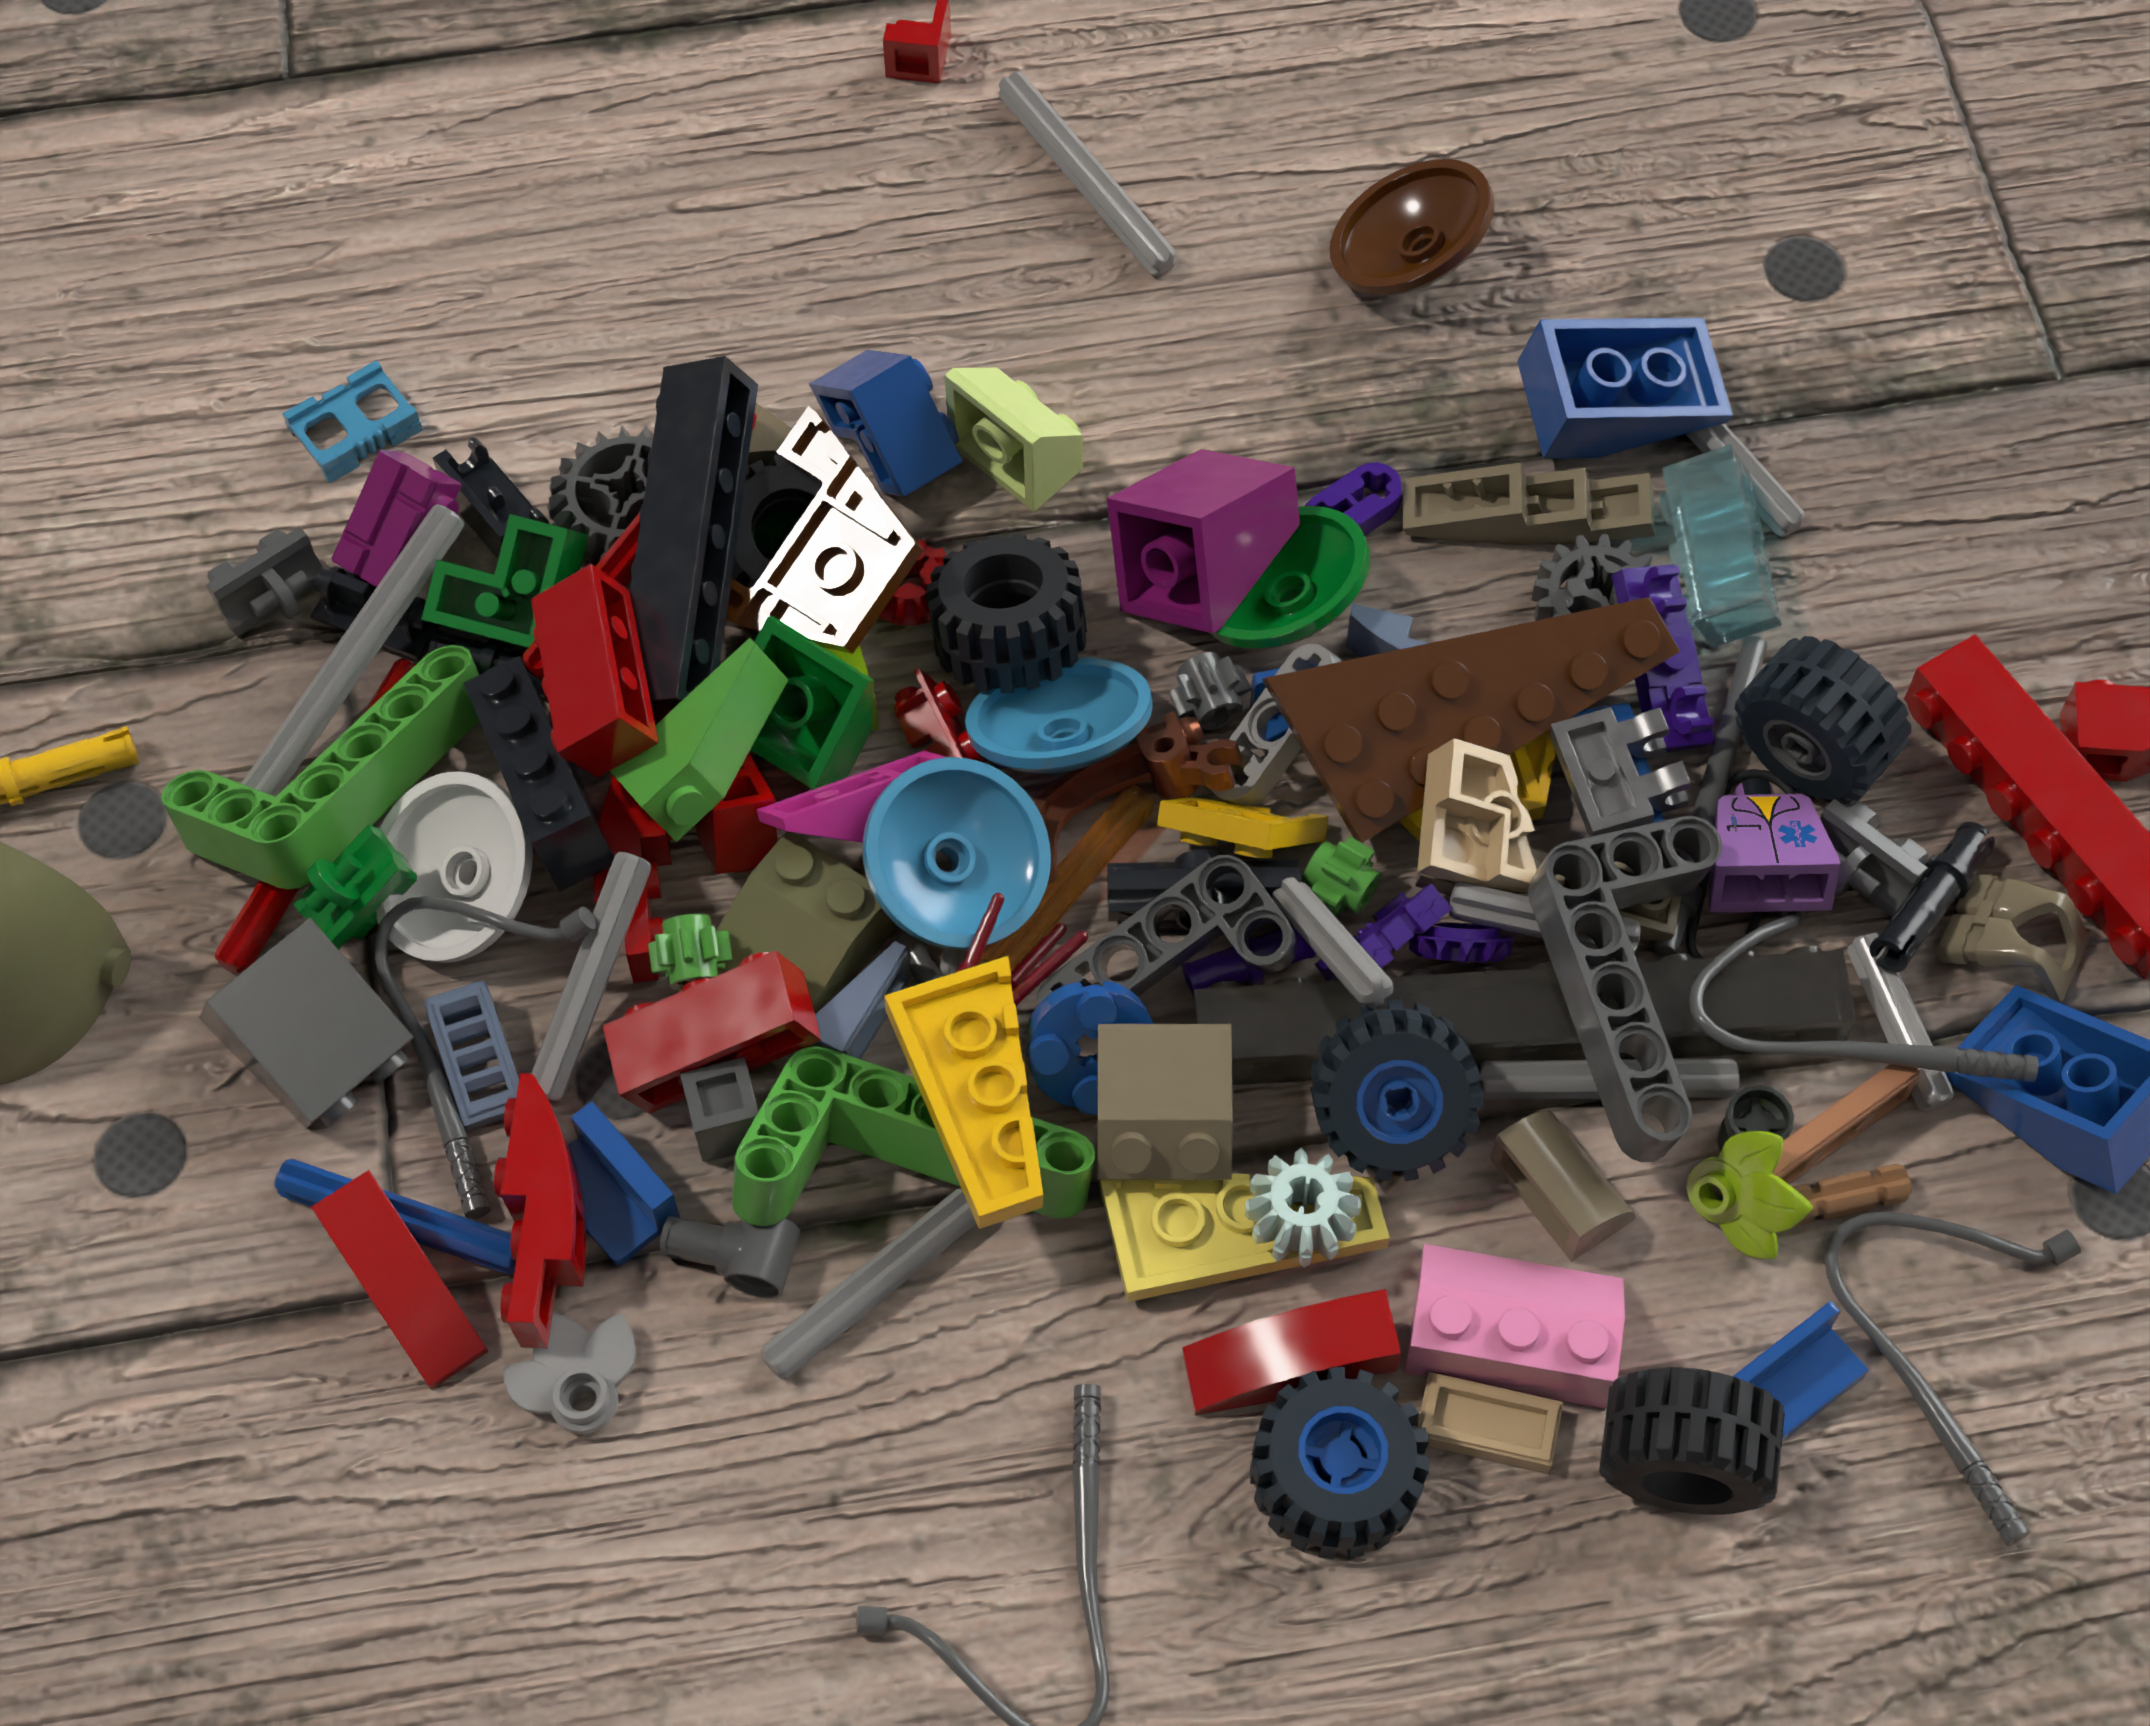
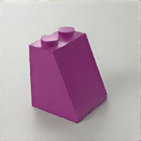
M1200 449L1108 497L1107 506L1120 611L1209 633H1215L1220 630L1300 525L1295 467Z

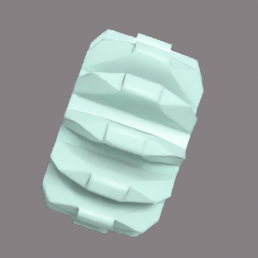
M1301 1147L1295 1152L1292 1166H1289L1281 1158L1274 1155L1268 1163L1269 1175L1256 1174L1253 1176L1250 1183V1191L1255 1197L1246 1201L1245 1217L1257 1222L1253 1227L1252 1234L1256 1244L1275 1240L1272 1256L1277 1262L1285 1258L1289 1250L1297 1251L1298 1261L1305 1268L1311 1264L1313 1250L1316 1249L1321 1255L1331 1261L1338 1253L1339 1245L1337 1240L1350 1242L1354 1238L1356 1224L1352 1221V1218L1360 1214L1361 1199L1359 1196L1349 1193L1353 1185V1177L1350 1175V1171L1331 1175L1333 1159L1329 1153L1319 1159L1317 1165L1307 1164L1308 1156ZM1302 1202L1298 1212L1291 1209V1204ZM1307 1204L1315 1207L1314 1212L1304 1214Z

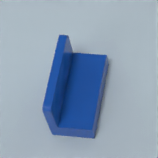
M591 1101L571 1116L577 1139L571 1142L569 1147L574 1157L582 1187L586 1215V1232L613 1264L620 1266L662 1234L663 1226L668 1216L680 1218L671 1190Z
M1829 1301L1733 1375V1377L1766 1390L1773 1395L1774 1399L1781 1402L1784 1407L1783 1412L1785 1413L1782 1442L1864 1379L1869 1370L1832 1329L1841 1312L1832 1301Z

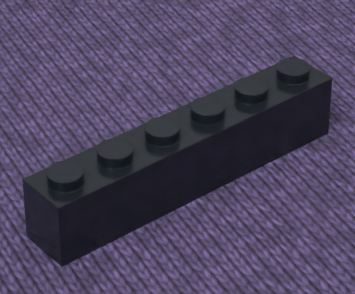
M726 356L663 367L660 394L656 400L657 414L652 448L648 454V475L644 502L639 514L640 529L636 556L631 567L632 583L630 589L655 725L720 666L758 391V383Z

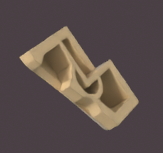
M1455 738L1428 754L1418 873L1457 883L1464 882L1497 890L1528 893L1530 881L1537 872V867L1526 835L1535 829L1528 810L1521 804L1518 798V779L1510 755Z

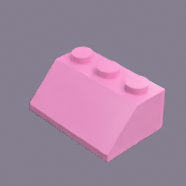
M1424 1244L1404 1373L1427 1377L1428 1372H1433L1557 1401L1606 1409L1609 1387L1613 1386V1381L1618 1378L1625 1322L1624 1278Z

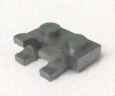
M1609 707L1551 724V741L1589 837L1651 824L1654 821L1652 808L1657 811L1667 812L1688 806L1685 790L1690 789L1691 781L1683 761L1639 776L1630 755L1632 754L1636 758H1649L1666 753L1663 737L1669 734V727L1661 708L1644 712L1632 719L1619 723L1612 708Z

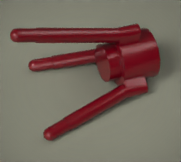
M998 892L992 896L965 959L955 973L978 965L1005 898L1003 894ZM1064 923L1056 924L1011 972V986L1016 1007L1087 942L1089 936L1086 931L1077 932L1032 971L1066 933L1067 926Z

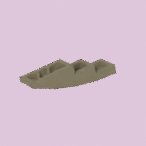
M1521 462L1404 478L1403 530L1405 535L1465 542L1517 544L1575 543L1576 537L1583 535L1588 542H1598L1602 534H1608L1610 540L1655 536L1653 483L1650 473L1589 480L1586 468L1525 475Z

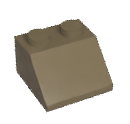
M1098 1024V1179L1232 1180L1231 1024Z

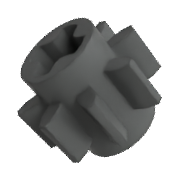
M1207 652L1191 657L1179 667L1176 679L1180 687L1169 691L1179 718L1186 716L1197 718L1201 728L1214 730L1229 725L1242 714L1244 704L1240 696L1251 691V687L1241 665H1233L1228 656L1221 659L1217 653Z

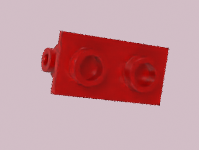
M920 668L914 670L921 687L910 686L898 691L894 696L896 704L893 708V712L909 744L916 749L930 739H933L934 743L922 751L945 757L967 758L986 763L988 759L981 756L972 747L967 730L964 731L957 715L964 712V709L950 684L945 680L937 683Z

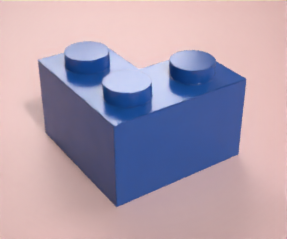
M866 350L809 383L834 434L857 441L882 492L905 497L963 462L955 446L959 442L957 431L951 420L943 412H938L929 393L933 390L932 380L921 362L913 359L911 355Z

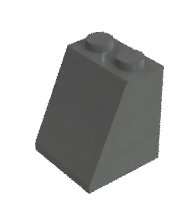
M308 918L207 1000L199 1017L210 1031L305 1128H308L318 1118L327 1127L334 1123L358 1102L351 1093L355 1087L370 1075L379 1085L409 1059L401 1049L414 1038L311 918Z

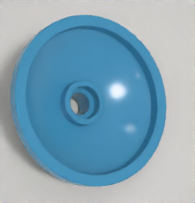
M1079 657V660L1072 668H1062L1063 675L1053 682L1047 679L1041 681L1038 688L1027 690L1026 687L1015 688L1014 693H1001L1000 689L992 688L989 692L982 691L968 708L965 719L966 730L972 747L981 756L1002 767L1029 773H1064L1075 771L1114 755L1126 747L1140 733L1152 713L1153 702L1150 687L1146 679L1139 672L1127 665L1112 660Z
M945 757L929 760L911 767L895 778L881 792L869 813L865 825L862 849L863 863L868 883L876 900L889 918L902 930L927 944L945 949L969 950L992 896L999 892L1004 895L1005 900L987 942V945H991L1018 930L1035 912L1045 893L1051 869V850L1043 818L1030 796L1018 783L1004 772L983 762L967 758ZM937 852L945 853L952 862L950 872H944L937 866L935 861Z

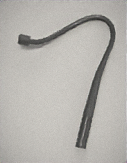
M421 896L408 898L397 904L387 912L380 922L374 940L375 962L378 975L404 1026L414 1037L411 1042L422 1067L443 1147L446 1149V1156L451 1164L450 1169L453 1179L456 1180L455 1185L458 1195L461 1196L460 1201L465 1218H481L487 1215L491 1208L484 1186L481 1185L482 1180L479 1170L476 1169V1160L473 1151L470 1149L469 1137L441 1064L390 970L387 957V941L391 928L402 916L413 910L434 909L461 915L532 939L542 941L568 939L571 942H576L597 927L594 915L586 907H580L560 921V927L544 928L515 921L466 903L446 898Z
M1781 911L1782 918L1755 929L1719 954L1700 972L1691 987L1689 1004L1690 1012L1695 1022L1709 1037L1739 1051L1764 1055L1854 1059L1948 1073L1957 1072L1958 1074L1993 1076L1999 1079H2014L2016 1081L2021 1080L2032 1083L2037 1078L2039 1065L2037 1056H2022L2012 1053L2007 1055L2003 1052L1966 1050L1965 1048L1958 1049L1957 1047L1860 1041H1758L1733 1035L1718 1027L1703 1009V994L1709 982L1725 966L1746 950L1770 936L1797 927L1800 921L1806 918L1807 911Z
M1874 1212L1864 1213L1847 1220L1831 1235L1824 1254L1826 1275L1833 1293L1907 1386L1960 1474H1963V1479L1970 1485V1490L1978 1502H1981L1983 1510L1988 1518L1993 1521V1526L1997 1532H2000L1999 1535L2005 1545L2010 1546L2019 1542L2030 1534V1530L2025 1522L2021 1520L2018 1512H2015L2013 1504L2008 1496L2003 1493L2004 1490H2002L1995 1476H1992L1988 1465L1984 1464V1459L1925 1378L1854 1300L1840 1274L1838 1255L1842 1243L1849 1235L1865 1227L1878 1225L1910 1227L1942 1233L1977 1243L2029 1263L2041 1264L2052 1261L2056 1266L2081 1253L2077 1240L2069 1230H2065L2044 1241V1249L2032 1250L1974 1228L1913 1214Z
M1079 1384L1074 1386L1075 1413L1073 1420V1430H1075V1433H1073V1450H1075V1453H1073L1076 1557L1080 1594L1095 1670L1096 1691L1094 1703L1088 1717L1078 1726H1099L1107 1709L1110 1691L1097 1580L1100 1468L1098 1465L1100 1464L1099 1433L1101 1416H1099L1101 1402L1099 1401H1101V1387L1095 1384ZM857 1607L856 1634L885 1636L886 1629L905 1631L917 1637L928 1645L970 1690L1007 1725L1035 1726L1025 1721L1008 1707L938 1635L923 1624L909 1617L888 1615L887 1607Z

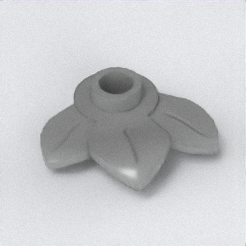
M553 1312L548 1349L534 1348V1360L523 1361L504 1368L502 1371L504 1383L511 1399L525 1411L551 1414L556 1423L570 1433L589 1434L596 1432L606 1426L613 1418L618 1406L616 1387L628 1376L635 1365L636 1345L631 1326L622 1314H617L605 1320L590 1335L587 1330L576 1322ZM585 1393H591L596 1396V1402L589 1410L577 1411L573 1409L574 1401L578 1396Z

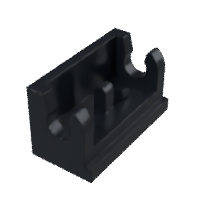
M472 437L468 441L471 455L465 462L458 464L447 449L434 456L433 462L436 470L461 483L462 486L455 499L459 503L458 513L498 559L509 514L549 524V521L539 509L532 506L495 461L489 457L488 450L479 439Z

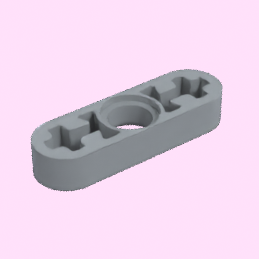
M1305 644L1296 648L1287 657L1275 675L1342 661L1318 644ZM1267 688L1264 689L1229 738V740L1238 743L1243 757L1241 765H1230L1233 776L1241 768L1249 778L1243 786L1238 785V782L1235 780L1236 783L1233 789L1224 791L1212 790L1214 794L1228 803L1255 806L1260 804L1268 796L1301 750L1290 728L1279 740L1267 741L1265 735L1266 725L1273 715L1280 712ZM1254 745L1268 753L1264 760L1250 751Z

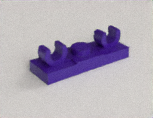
M1669 564L1621 569L1612 575L1617 603L1650 597L1681 651L1634 679L1641 712L1644 713L1661 708L1669 727V734L1663 737L1666 752L1704 748L1715 742L1712 732L1714 722L1713 718H1709L1704 696L1707 693L1706 686L1702 685L1703 679L1692 629L1685 610L1687 601L1686 597H1682L1678 579L1680 574L1679 566Z

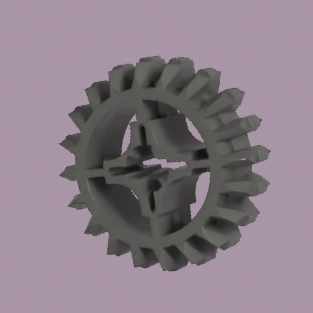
M622 425L618 437L607 439L598 431L595 439L596 445L593 447L577 442L575 450L576 459L561 458L559 466L560 475L551 477L549 487L551 496L549 497L547 508L550 519L554 521L552 525L589 536L583 557L585 567L589 564L596 566L600 561L601 555L607 553L640 512L644 502L648 475V454L652 448L653 433L647 426L638 436H630L629 432ZM585 514L596 516L597 521L610 524L611 528L602 526L594 522Z

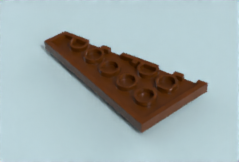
M1647 597L1263 678L1262 681L1354 839L1363 843L1423 807L1428 754L1455 738L1509 755L1549 731L1551 724L1571 718L1681 651L1651 598Z

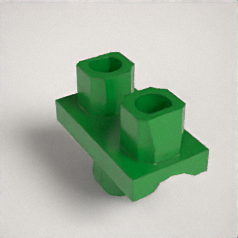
M368 824L333 862L325 859H318L307 870V876L312 885L294 903V906L304 918H311L339 950L351 937L363 939L376 925V910L390 895H404L417 881V874L404 855L394 849L379 827Z

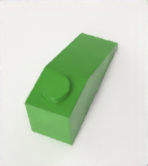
M749 638L655 725L659 742L657 745L610 770V772L636 802L677 842L725 797L788 679L756 643Z

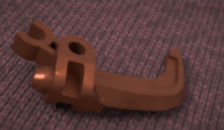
M1172 711L1162 715L1164 722L1149 728L1144 726L1140 733L1126 747L1114 755L1088 767L1070 771L1060 777L1034 801L1043 818L1050 842L1051 869L1047 885L1054 883L1058 878V838L1065 824L1074 815L1106 796L1151 778L1158 795L1166 800L1187 798L1196 791L1199 785H1206L1209 789L1217 791L1233 789L1236 782L1230 765H1241L1243 760L1238 743L1229 739L1212 741L1207 745H1199L1204 739V735L1197 718L1184 717L1178 720L1175 712Z

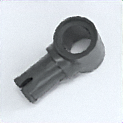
M668 1216L661 1234L660 1251L663 1253V1257L715 1266L718 1274L725 1275L724 1280L728 1285L743 1293L762 1298H778L782 1296L799 1239L800 1229L787 1219L768 1226L752 1225L743 1220L741 1223L728 1221L723 1227Z

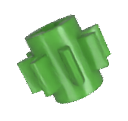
M1349 836L1344 843L1340 841L1337 847L1328 841L1322 843L1309 861L1303 874L1302 882L1312 887L1311 890L1337 917L1340 912L1345 913L1347 909L1359 914L1374 895L1380 883L1382 873L1372 868L1374 863L1371 862L1375 851Z
M686 914L663 921V934L655 935V941L648 943L652 974L666 973V978H669L670 987L675 990H681L685 984L695 979L718 976V970L726 969L725 963L733 961L729 931H715V926L711 925L710 916L705 914Z

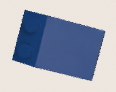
M1704 318L1540 319L1517 360L1543 459L1600 458L1729 422L1733 416Z
M2016 985L1957 1047L1958 1049L1965 1048L1966 1050L1975 1049L1985 1050L1986 1052H2003L2007 1055L2012 1053L2038 1057V1074L2034 1083L2021 1080L2016 1081L2014 1079H1999L1993 1076L1958 1074L1957 1072L1945 1073L1952 1085L2059 1169L2117 1194L2150 1157L2149 1039Z

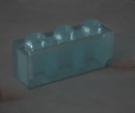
M1730 444L1663 467L1667 491L1659 494V501L1667 524L1670 528L1674 527L1677 542L1669 545V552L1672 563L1679 566V578H1684L1687 593L1683 594L1682 597H1686L1687 606L1685 610L1691 629L1698 628L1711 647L1714 648L1781 626L1782 621L1751 475L1733 446Z

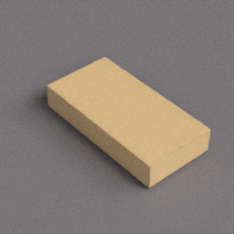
M1428 1372L1417 1429L1426 1427L1429 1447L1549 1474L1552 1467L1563 1402Z

